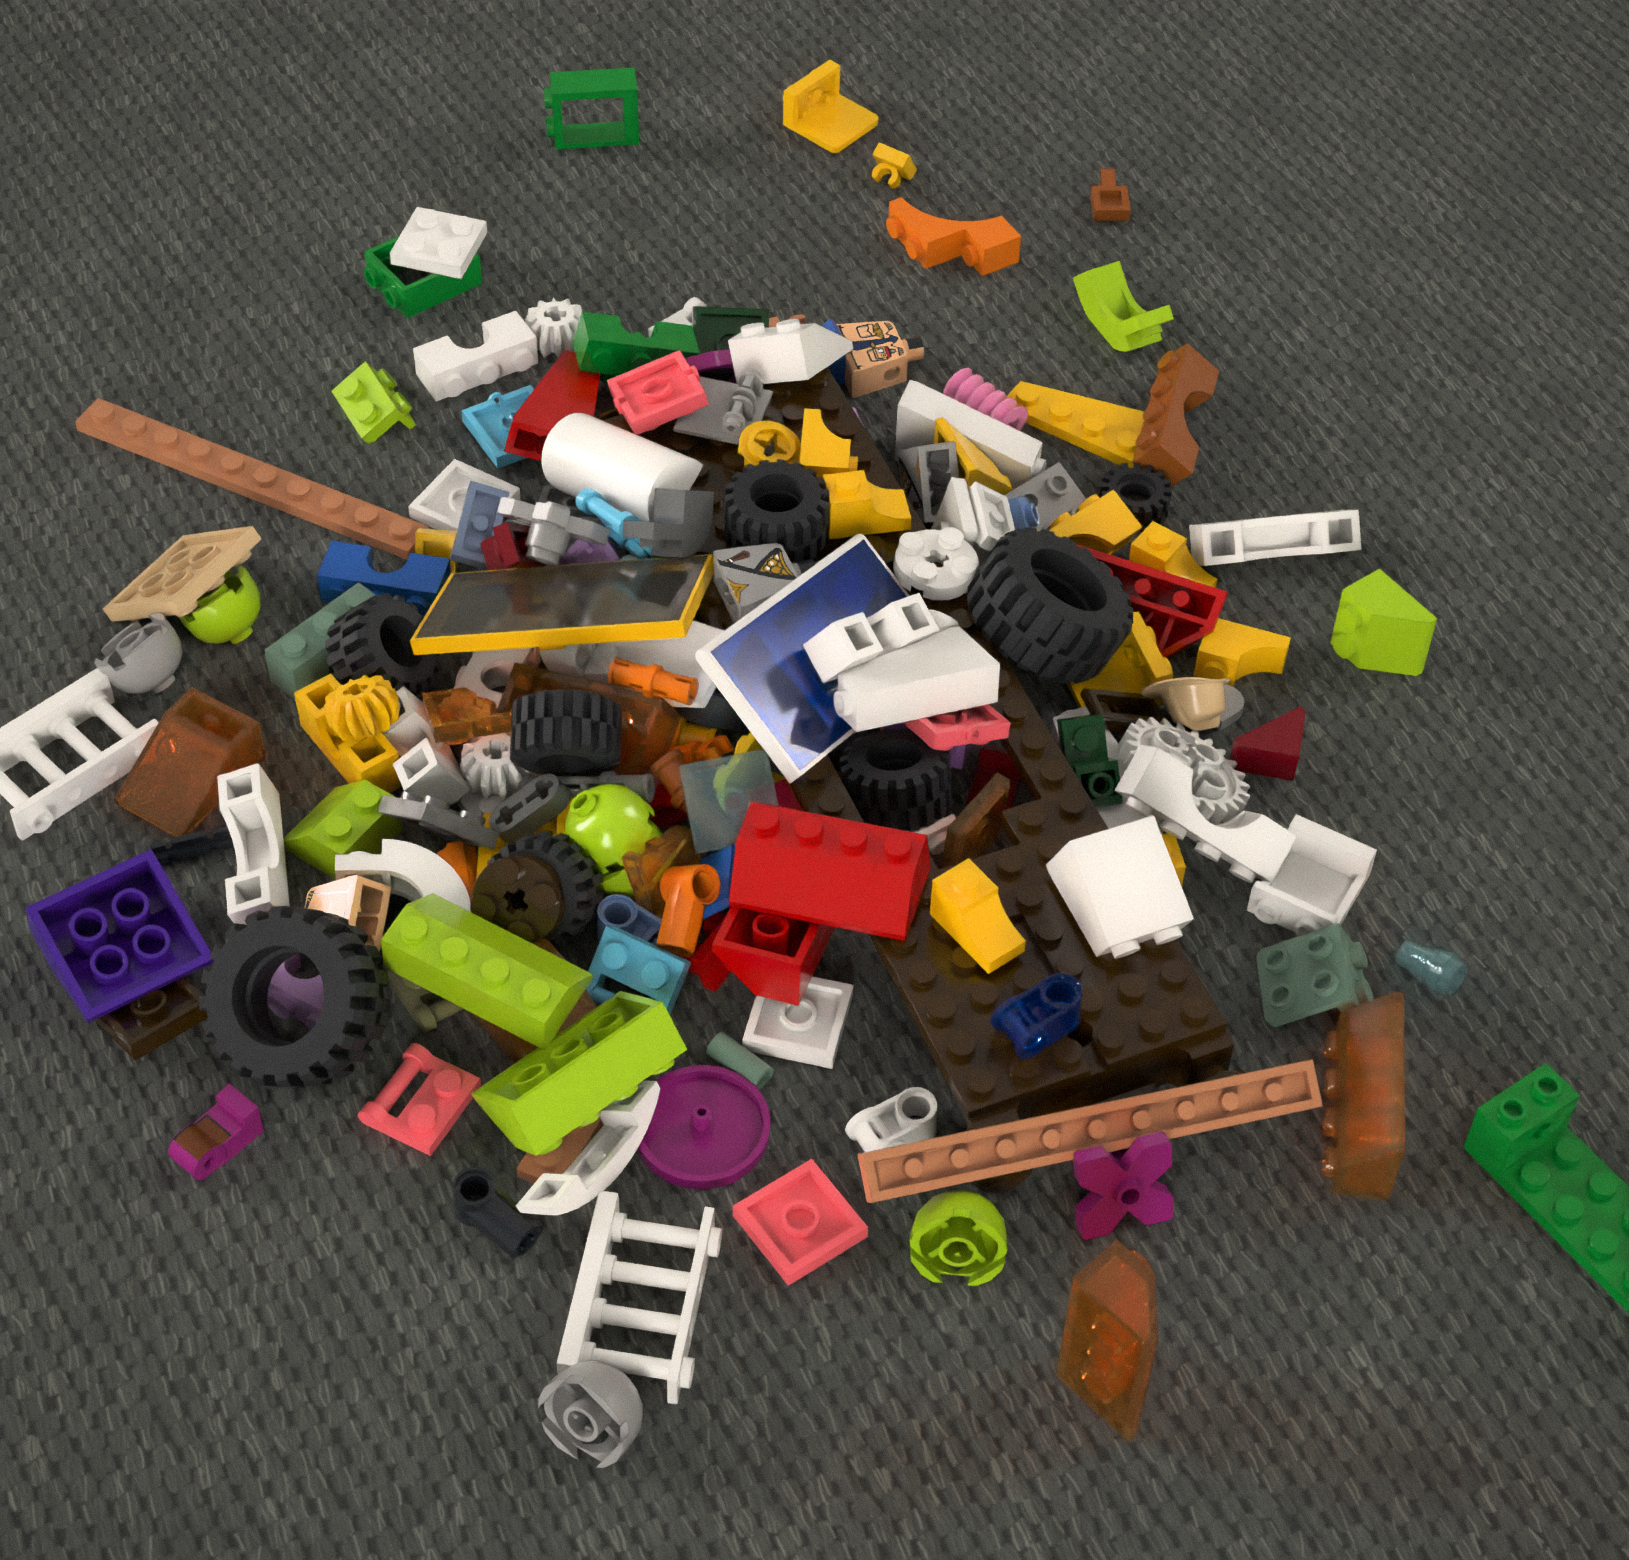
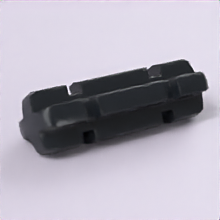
M223 825L212 828L213 832L206 833V830L170 838L171 842L165 843L164 840L149 843L146 850L152 849L160 865L170 863L169 860L176 859V861L211 853V850L214 849L220 851L232 848L234 845L228 826Z

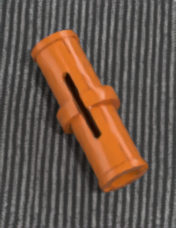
M615 657L614 663L611 662L608 671L609 684L642 692L644 697L650 699L658 696L690 706L693 704V700H695L698 693L699 682L697 678L671 673L664 670L662 665L654 663L647 666Z

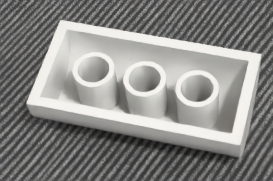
M573 413L561 419L548 434L542 451V469L546 479L552 486L574 497H577L581 490L592 488L600 493L617 510L621 512L628 511L645 522H653L655 488L690 490L703 467V464L693 458L585 413Z

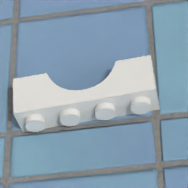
M1335 510L1189 525L1191 555L1200 566L1283 556L1361 550L1358 510Z
M1140 744L1114 790L1127 798L1125 806L1143 817H1149L1151 813L1162 820L1160 828L1168 834L1181 840L1187 836L1197 842L1194 849L1201 855L1218 862L1219 858L1231 864L1229 872L1248 883H1252L1255 878L1272 882L1297 836L1265 815L1249 811H1242L1232 820L1222 824L1214 825L1210 823L1199 812L1193 799V769L1159 747Z
M259 763L217 776L220 811L228 826L237 859V876L225 879L227 912L234 924L247 925L245 922L246 916L259 910L269 912L271 907H290L280 795Z

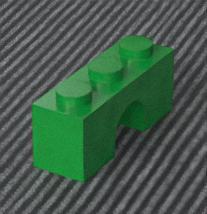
M583 311L573 340L579 371L621 375L680 350L684 358L700 354L692 325L656 321L651 337H639L629 333L622 327L619 316Z

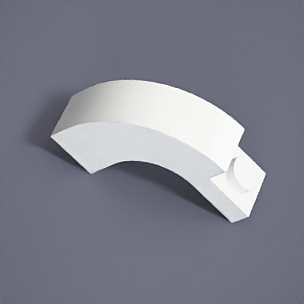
M382 839V854L356 851L348 855H335L336 880L358 875L392 887L391 894L400 895L412 902L434 893L471 912L468 892L456 871L440 856L417 844L394 839Z

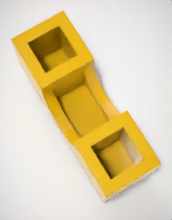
M332 674L294 692L301 727L348 783L365 779L388 793L402 787L393 766L399 759V753L381 732L377 733L375 738L369 736L361 741H357L355 738L350 741H343L340 736H335L333 729L329 727L325 714H327L324 708L326 704L325 697L329 693L334 692L337 685H340Z

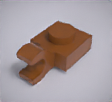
M1100 168V182H1098V186L1091 187L1090 194L1093 221H1129L1131 208L1127 186H1116L1114 168Z

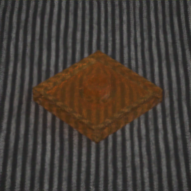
M997 772L947 829L941 869L961 863L968 858L980 857L1000 835L1002 830L1001 814L1006 809L1010 789V780Z

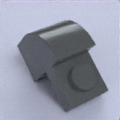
M655 488L653 522L624 520L623 537L640 538V547L652 548L651 555L689 557L702 548L709 536L713 518L714 492Z

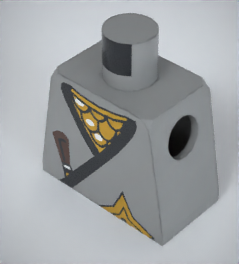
M955 441L917 446L898 451L901 489L904 490L915 512L924 523L935 521L951 477L959 478Z
M778 543L713 551V581L733 622L736 623L814 566L815 562L813 559H808L792 564L783 546ZM801 597L768 620V622L773 624L797 614L801 609Z

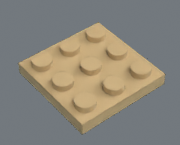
M253 526L183 535L111 600L103 610L112 622L124 620L136 622L143 618H149L148 615L154 613H162L164 616L176 615L177 617H183L198 606L197 599L202 594L217 588L224 582V574L231 567L242 564L252 555L250 550L261 540V537Z

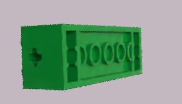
M1545 1063L1477 1108L1463 1148L1629 1313V1186L1567 1127L1580 1095Z

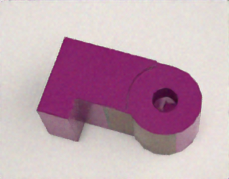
M230 1083L215 1095L217 1103L195 1123L181 1129L170 1143L168 1149L170 1158L196 1180H204L264 1132L258 1106Z

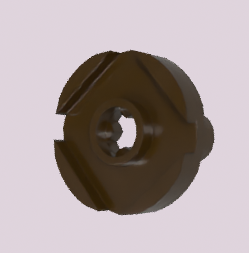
M531 854L508 855L490 863L479 874L473 889L470 911L530 943H535L550 935L557 928L564 914L565 898L562 899L559 876L547 862ZM521 889L526 893L524 902L528 904L527 910L523 908L516 910L512 907L511 900L509 899L510 892L516 893Z

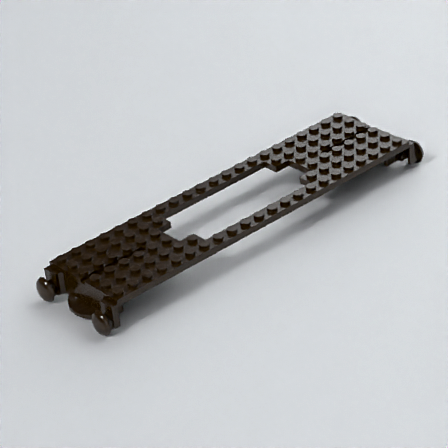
M828 367L809 380L763 384V389L773 391V395L762 421H773L788 427L801 442L804 408L821 409V418L827 429L842 439H851L850 456L858 457L857 471L864 470L866 479L875 486L885 489H901ZM610 409L599 414L597 417L602 421L633 433L623 413L619 414L618 409ZM678 418L659 425L654 430L638 434L640 437L679 452L703 464L690 490L714 492L713 518L706 542L693 555L713 554V551L731 548V544H727L725 538L724 495L727 483L732 482V476L736 472L743 473V467H745L744 457L737 453L739 445L674 432L673 428ZM771 442L770 446H767L764 451L765 456L769 457L774 453L773 447L775 443ZM907 497L906 501L911 515V530L864 535L891 572H894L893 563L900 537L907 532L926 530ZM828 535L823 549L817 550L816 556L813 558L814 562L822 560L852 537L829 539ZM930 562L934 563L936 567H943L941 563ZM692 575L680 576L686 588ZM712 576L698 611L706 625L725 631L734 622ZM911 586L913 595L920 593L928 610H936L955 619L959 623V627L1000 663L998 702L989 705L1011 722L1008 738L999 740L1035 801L1002 811L1001 823L1014 846L970 859L998 887V896L1005 913L1016 930L1026 940L1025 951L988 974L930 915L932 880L958 865L955 864L938 870L931 855V868L906 941L869 934L968 1123L967 1131L1151 1093L1155 1091V1087L1166 1083L1180 1087L1245 1073L1243 1070H1229L1234 1043L1226 1032L1227 1022L1176 939L1161 945H1156L1154 939L1139 943L1141 948L1139 951L1114 959L1112 952L1096 957L1053 882L1046 864L1069 841L1109 828L1006 659L998 652L999 648L995 644L989 643L983 637L981 627L975 625L972 619V611L968 608L967 595L964 593L960 597L949 600H931L923 597L924 591ZM752 632L740 641L728 664V668L792 756L795 757L815 741L818 736L787 679L767 660L769 656L768 651ZM828 755L823 757L799 778L789 783L803 811L864 823ZM1034 1168L976 1180L971 1183L986 1193L1005 1192L1021 1184L1031 1175Z

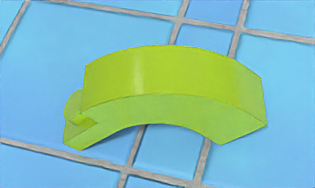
M1120 261L1088 270L1073 277L1080 302L1087 317L1111 347L1118 351L1127 352L1161 341L1160 332L1163 331L1161 324L1174 319L1170 305L1146 311L1137 304L1128 288Z

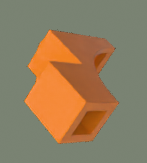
M902 197L889 201V218L886 220V226L890 236L893 239L898 238L905 246L909 257L913 260L917 259L925 269L962 256L967 266H973L981 276L1019 262L1021 235L1003 216L980 221H954L924 213L910 205Z

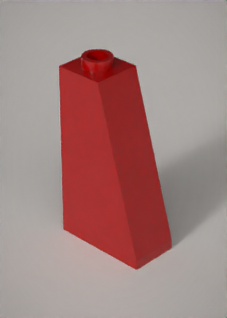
M564 350L513 416L504 452L542 461V451L546 438L561 419L573 413H585L594 417L600 373L579 371L575 352Z

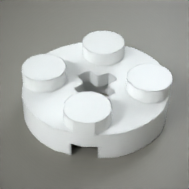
M945 527L941 530L907 532L899 539L893 570L899 583L907 590L911 591V586L918 590L924 591V598L949 600L960 597L968 591V586L978 570V556L973 547L963 540L964 535L957 528ZM930 562L941 563L943 567H936L934 563Z

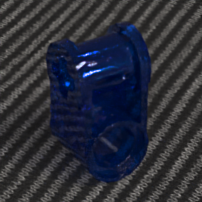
M1065 973L1052 974L1023 993L1008 998L1001 1003L992 1014L990 1023L995 1030L1003 1031L1014 1043V1050L1019 1058L1023 1060L1029 1059L1037 1055L1049 1044L1073 1032L1078 1027L1082 1007V986L1072 975ZM1054 1003H1063L1066 1005H1056Z

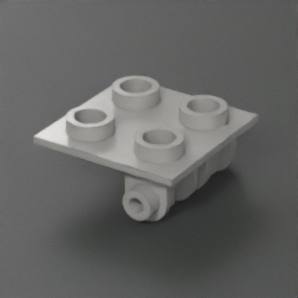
M754 369L742 373L739 384L700 377L701 381L699 383L706 393L709 405L694 411L692 414L678 417L673 431L739 445L742 431L748 425L762 421L773 391L763 389L762 376L760 372Z
M1060 462L1004 495L1008 500L1015 497H1027L1029 503H1034L1040 519V525L1036 526V529L1039 531L1044 529L1050 530L1049 525L1065 512H1068L1071 516L1079 511V505L1086 500Z

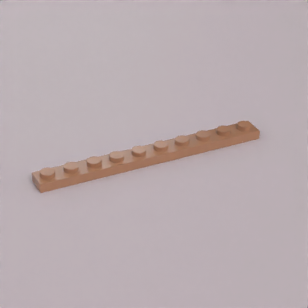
M97 398L75 421L77 431L408 560L410 553H415V532L418 528L429 529V526L100 398Z
M1312 1059L873 1150L857 1155L867 1203H874L1073 1160L1074 1152L1100 1145L1108 1152L1130 1148L1137 1137L1157 1132H1164L1168 1139L1318 1108L1323 1105Z

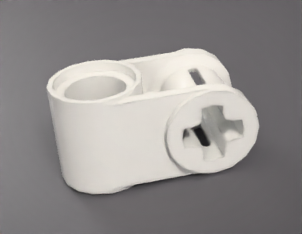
M921 1087L905 1089L900 1094L857 1113L847 1123L845 1132L851 1140H857L864 1152L934 1138L937 1133L936 1098L929 1090ZM910 1116H921V1117H924V1118L919 1119V1120H913V1119H910V1118H908V1117H910Z

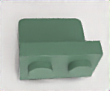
M1339 923L1263 948L1257 953L1256 960L1264 1019L1269 1025L1278 1027L1336 1007L1354 1028H1361L1372 1024L1369 1006L1374 1004V998L1370 985L1363 974V968L1368 967L1367 957L1361 943H1354Z

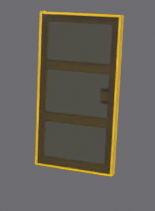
M713 554L693 555L685 558L666 557L451 573L410 639L414 655L539 647L540 651L565 649L566 645L684 638L689 631L712 579Z

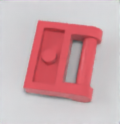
M412 1043L402 1055V1064L374 1101H368L358 1113V1117L363 1124L431 1156L473 1099L471 1093L481 1087V1078L433 1056L422 1045ZM419 1071L429 1075L397 1118L388 1114Z

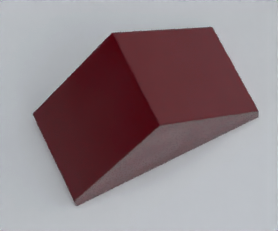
M1299 706L1234 739L1229 759L1238 763L1234 770L1294 781L1300 755L1306 711Z

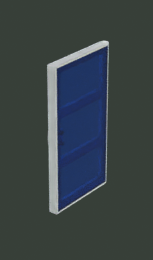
M862 534L853 536L695 653L698 663L789 783L803 775L855 732L843 718L838 716L834 707L833 697L834 693L838 691V678L823 684L803 644L834 621L861 612L868 618L891 602L910 596L867 538Z

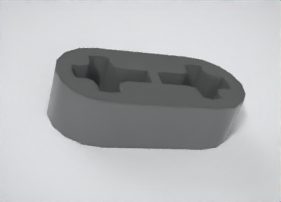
M543 774L500 803L490 816V827L492 830L499 832V837L508 844L532 834L558 816L567 807L571 797L570 790L554 774Z

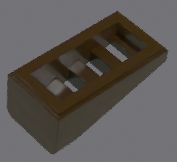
M1084 688L1080 693L1090 715L1103 714L1105 729L1122 736L1130 724H1136L1139 718L1147 722L1149 717H1153L1159 724L1164 718L1154 699L1143 697L1140 693Z

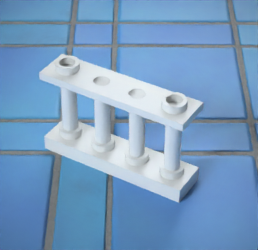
M98 668L0 728V794L14 807L10 810L17 836L22 841L34 833L44 832L51 826L54 820L139 765L151 763L158 757L161 751L166 749L160 723L156 719L137 729L111 705L115 700L109 677L99 671ZM92 716H98L122 739L101 751L76 726ZM56 739H63L87 762L65 774L40 749ZM21 761H27L51 785L29 798L3 772Z
M599 1190L557 1359L558 1374L578 1362L602 1361L616 1367L622 1373L667 1380L668 1403L678 1404L681 1387L690 1389L693 1379L695 1358L688 1357L709 1256L718 1258L721 1247L722 1228L715 1227L714 1208H704L700 1230L627 1219L626 1213L619 1212L618 1193ZM623 1238L695 1249L691 1272L617 1261V1256L611 1255L613 1243H622ZM613 1281L684 1291L686 1295L681 1315L606 1304V1299L600 1298L603 1284L612 1285ZM603 1324L677 1335L672 1359L596 1348V1343L590 1342L593 1327L601 1329Z

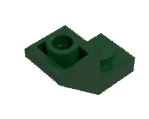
M1097 713L1057 719L1060 749L1095 807L1123 803L1122 795L1114 791L1120 781L1118 760L1108 757L1103 714Z

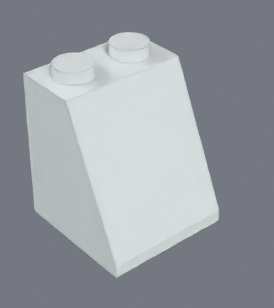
M1154 815L1071 840L1046 864L1053 882L1096 957L1112 952L1114 959L1121 958L1141 949L1139 943L1151 939L1155 940L1156 945L1168 943L1183 936L1181 929L1194 919Z

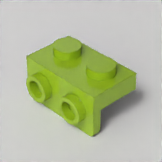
M365 361L331 391L360 437L368 444L375 442L398 421L402 422L409 429L416 426V423L409 414L413 409L401 393L398 391L395 393L393 389L397 386V383L383 368L376 371Z

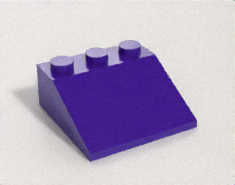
M152 849L25 908L31 934L50 968L87 1023L214 963V960L209 956L211 951Z

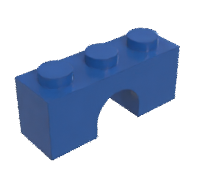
M331 541L317 574L321 601L330 603L359 582L377 596L382 593H389L391 597L396 595L403 597L406 604L412 603L418 608V613L421 616L426 615L450 576L451 565L449 558L410 553L406 564L401 569L391 573H380L374 571L370 546Z

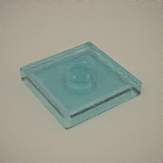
M764 749L678 766L695 855L721 850L731 844L736 846L737 837L751 801L778 806L769 757Z

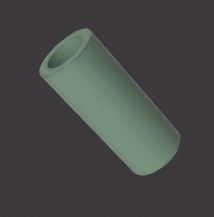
M724 1032L718 1033L707 1047V1055L726 1069L732 1070L748 1079L758 1090L773 1075L774 1069Z

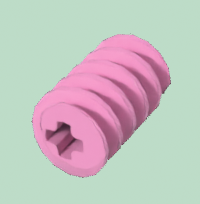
M964 368L956 372L948 380L943 391L944 395L1018 431H1021L1028 417L1027 408L1023 406L1017 407L1014 399H1006L1003 391H995L994 385L989 382L984 383L982 376L978 374L972 375V369Z

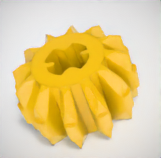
M364 675L357 680L350 679L344 685H337L335 691L325 697L326 704L324 708L327 713L325 717L329 727L333 729L335 736H340L343 741H350L354 738L357 741H361L369 736L375 738L377 733L388 731L390 725L400 719L398 714L400 711L399 698L396 690L392 688L389 680H384L379 675L371 678Z

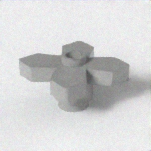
M501 497L497 509V514L530 525L525 546L528 547L526 557L552 566H558L560 557H565L571 537L592 544L606 545L611 530L595 522L570 516V508L549 501L546 503L536 502V505L517 499Z

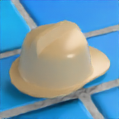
M1199 677L1169 679L1143 688L1141 694L1143 697L1162 700L1176 725L1180 723L1191 730L1202 731L1216 728L1220 725V715L1226 709L1224 684L1230 682V679L1215 680Z

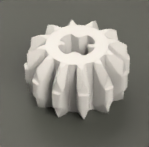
M553 297L551 302L538 301L537 307L528 308L525 323L537 337V349L541 351L543 358L551 352L555 353L558 358L564 350L575 352L573 340L582 309L581 305H571L569 298L559 302Z
M490 727L485 736L473 733L471 743L463 744L460 763L461 775L467 781V786L470 788L471 793L481 791L485 800L493 794H499L505 800L507 792L516 793L521 789L522 780L525 775L533 776V772L520 768L511 762V731L508 727L501 733H495Z

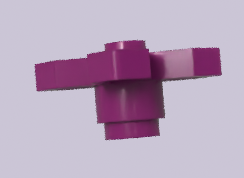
M1164 1132L1139 1136L1129 1149L1108 1152L1100 1145L1074 1152V1176L1081 1187L1091 1191L1075 1206L1076 1227L1084 1240L1109 1235L1127 1211L1146 1226L1173 1218V1195L1165 1184L1156 1181L1172 1166V1144Z

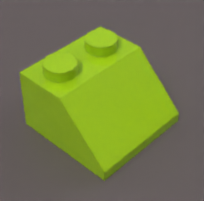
M1378 569L1342 590L1330 644L1333 645L1339 657L1347 658L1357 668L1417 676L1423 672L1437 618L1381 569Z
M365 779L335 787L283 838L284 849L336 880L335 855H348L356 851L379 854L382 851V839H394L403 830L401 821L377 812L383 795L395 796Z

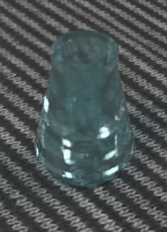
M1406 940L1401 945L1396 956V964L1407 969L1437 994H1441L1443 991L1453 995L1461 986L1467 973V963L1460 960L1458 953L1416 944L1410 940Z

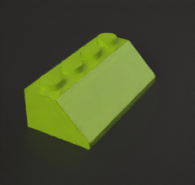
M434 893L406 904L381 939L384 968L543 1050H546L593 979V974Z
M619 991L555 1035L546 1050L539 1047L471 1094L478 1105L516 1148L535 1156L538 1154L543 1155L559 1147L563 1142L562 1138L575 1128L585 1127L596 1121L601 1115L600 1111L614 1101L624 1100L633 1095L638 1089L637 1085L650 1075H657L671 1068L675 1063L674 1059L686 1051L687 1048L663 1002Z

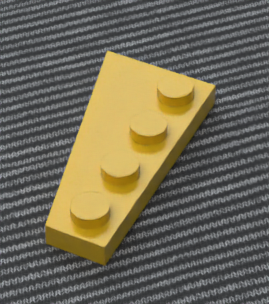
M1020 381L1006 396V399H1014L1017 407L1023 406L1027 408L1028 417L1025 423L1115 464L1128 463L1129 468H1133L1134 464L1132 461L1137 447L1135 442L1141 433L1144 411Z

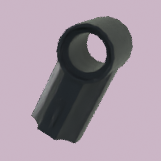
M470 1167L459 1172L455 1177L452 1186L456 1217L461 1223L476 1227L513 1259L524 1255L536 1243V1240L543 1232L542 1223L531 1214L520 1213L516 1207L518 1203L497 1187L495 1177L490 1171L481 1167ZM475 1194L485 1196L483 1199L478 1201H469L466 1199L467 1197Z

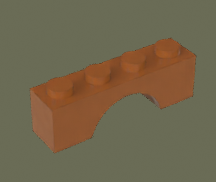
M1188 343L1176 351L1170 350L1165 353L1157 364V376L1150 389L1151 397L1148 408L1143 414L1144 422L1141 433L1135 442L1137 447L1132 461L1133 464L1134 462L1141 463V469H1146L1147 465L1153 466L1154 474L1159 470L1162 471L1164 479L1168 478L1170 480V487L1193 474L1199 446L1187 427L1184 412H1189L1213 396L1219 370Z

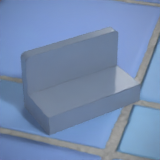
M470 481L450 560L479 568L478 571H488L480 545L483 540L495 536L493 527L502 524L504 516L497 514V509L501 497L508 498L510 492Z

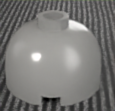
M162 613L148 615L153 622L143 627L138 621L130 624L116 634L101 649L105 658L103 661L96 658L94 663L99 671L109 677L110 683L115 688L126 693L143 694L151 690L159 693L174 682L175 677L173 674L178 669L181 661L182 645L174 628Z
M602 1361L578 1362L565 1369L544 1387L538 1399V1408L544 1403L547 1415L542 1421L543 1428L555 1446L577 1460L578 1447L601 1461L597 1468H605L617 1462L629 1449L641 1429L643 1404L638 1390L624 1373ZM604 1429L609 1434L603 1443L583 1444L581 1442L595 1440Z

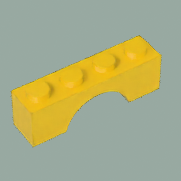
M1114 489L1101 498L1097 494L1090 496L1079 505L1077 513L1071 516L1068 512H1065L1049 525V531L1054 532L1055 536L1060 538L1065 536L1073 540V544L1075 543L1110 555L1127 545L1142 528V525Z

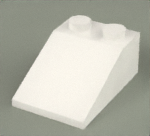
M799 319L784 320L778 322L776 327L765 328L764 323L748 324L741 327V333L728 340L737 384H739L741 374L750 369L760 372L763 384L809 380L853 349L852 341L816 323L800 324Z
M620 607L611 625L672 621L674 614L652 607ZM692 621L689 631L684 638L600 643L583 674L604 697L613 700L619 705L705 708L716 689V685L696 660L695 653L724 630ZM739 643L718 657L726 668ZM615 657H619L641 665L650 666L653 663L662 665L664 670L671 673L697 678L699 682L697 696L693 700V704L689 706L658 696L650 699L644 697L642 692L634 689L611 685L608 683L611 662L614 663Z

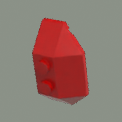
M1085 547L1093 553L1092 556L1099 562L1103 561L1110 568L1109 572L1114 577H1118L1122 582L1123 591L1127 592L1131 599L1133 612L1139 611L1146 626H1150L1153 629L1156 645L1162 657L1169 659L1201 640L1204 636L1214 632L1228 595L1227 591Z

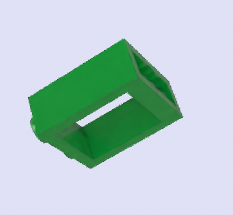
M634 67L549 72L550 87H544L545 109H552V116H545L547 138L554 137L555 149L639 144L638 93ZM620 97L622 99V122L562 125L561 101Z
M399 236L364 251L366 261L364 276L367 283L372 289L377 288L384 295L388 305L392 309L397 308L406 318L412 317L482 284L480 256L477 253L474 255L462 279L433 273L405 286L394 274L407 267L392 265L390 251Z

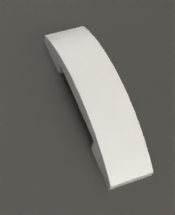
M642 1081L637 1085L638 1089L633 1095L621 1101H614L600 1111V1118L604 1124L603 1127L563 1174L543 1173L516 1205L519 1212L560 1215L590 1202L598 1196L599 1190L604 1191L629 1163L648 1129L660 1092L657 1081Z

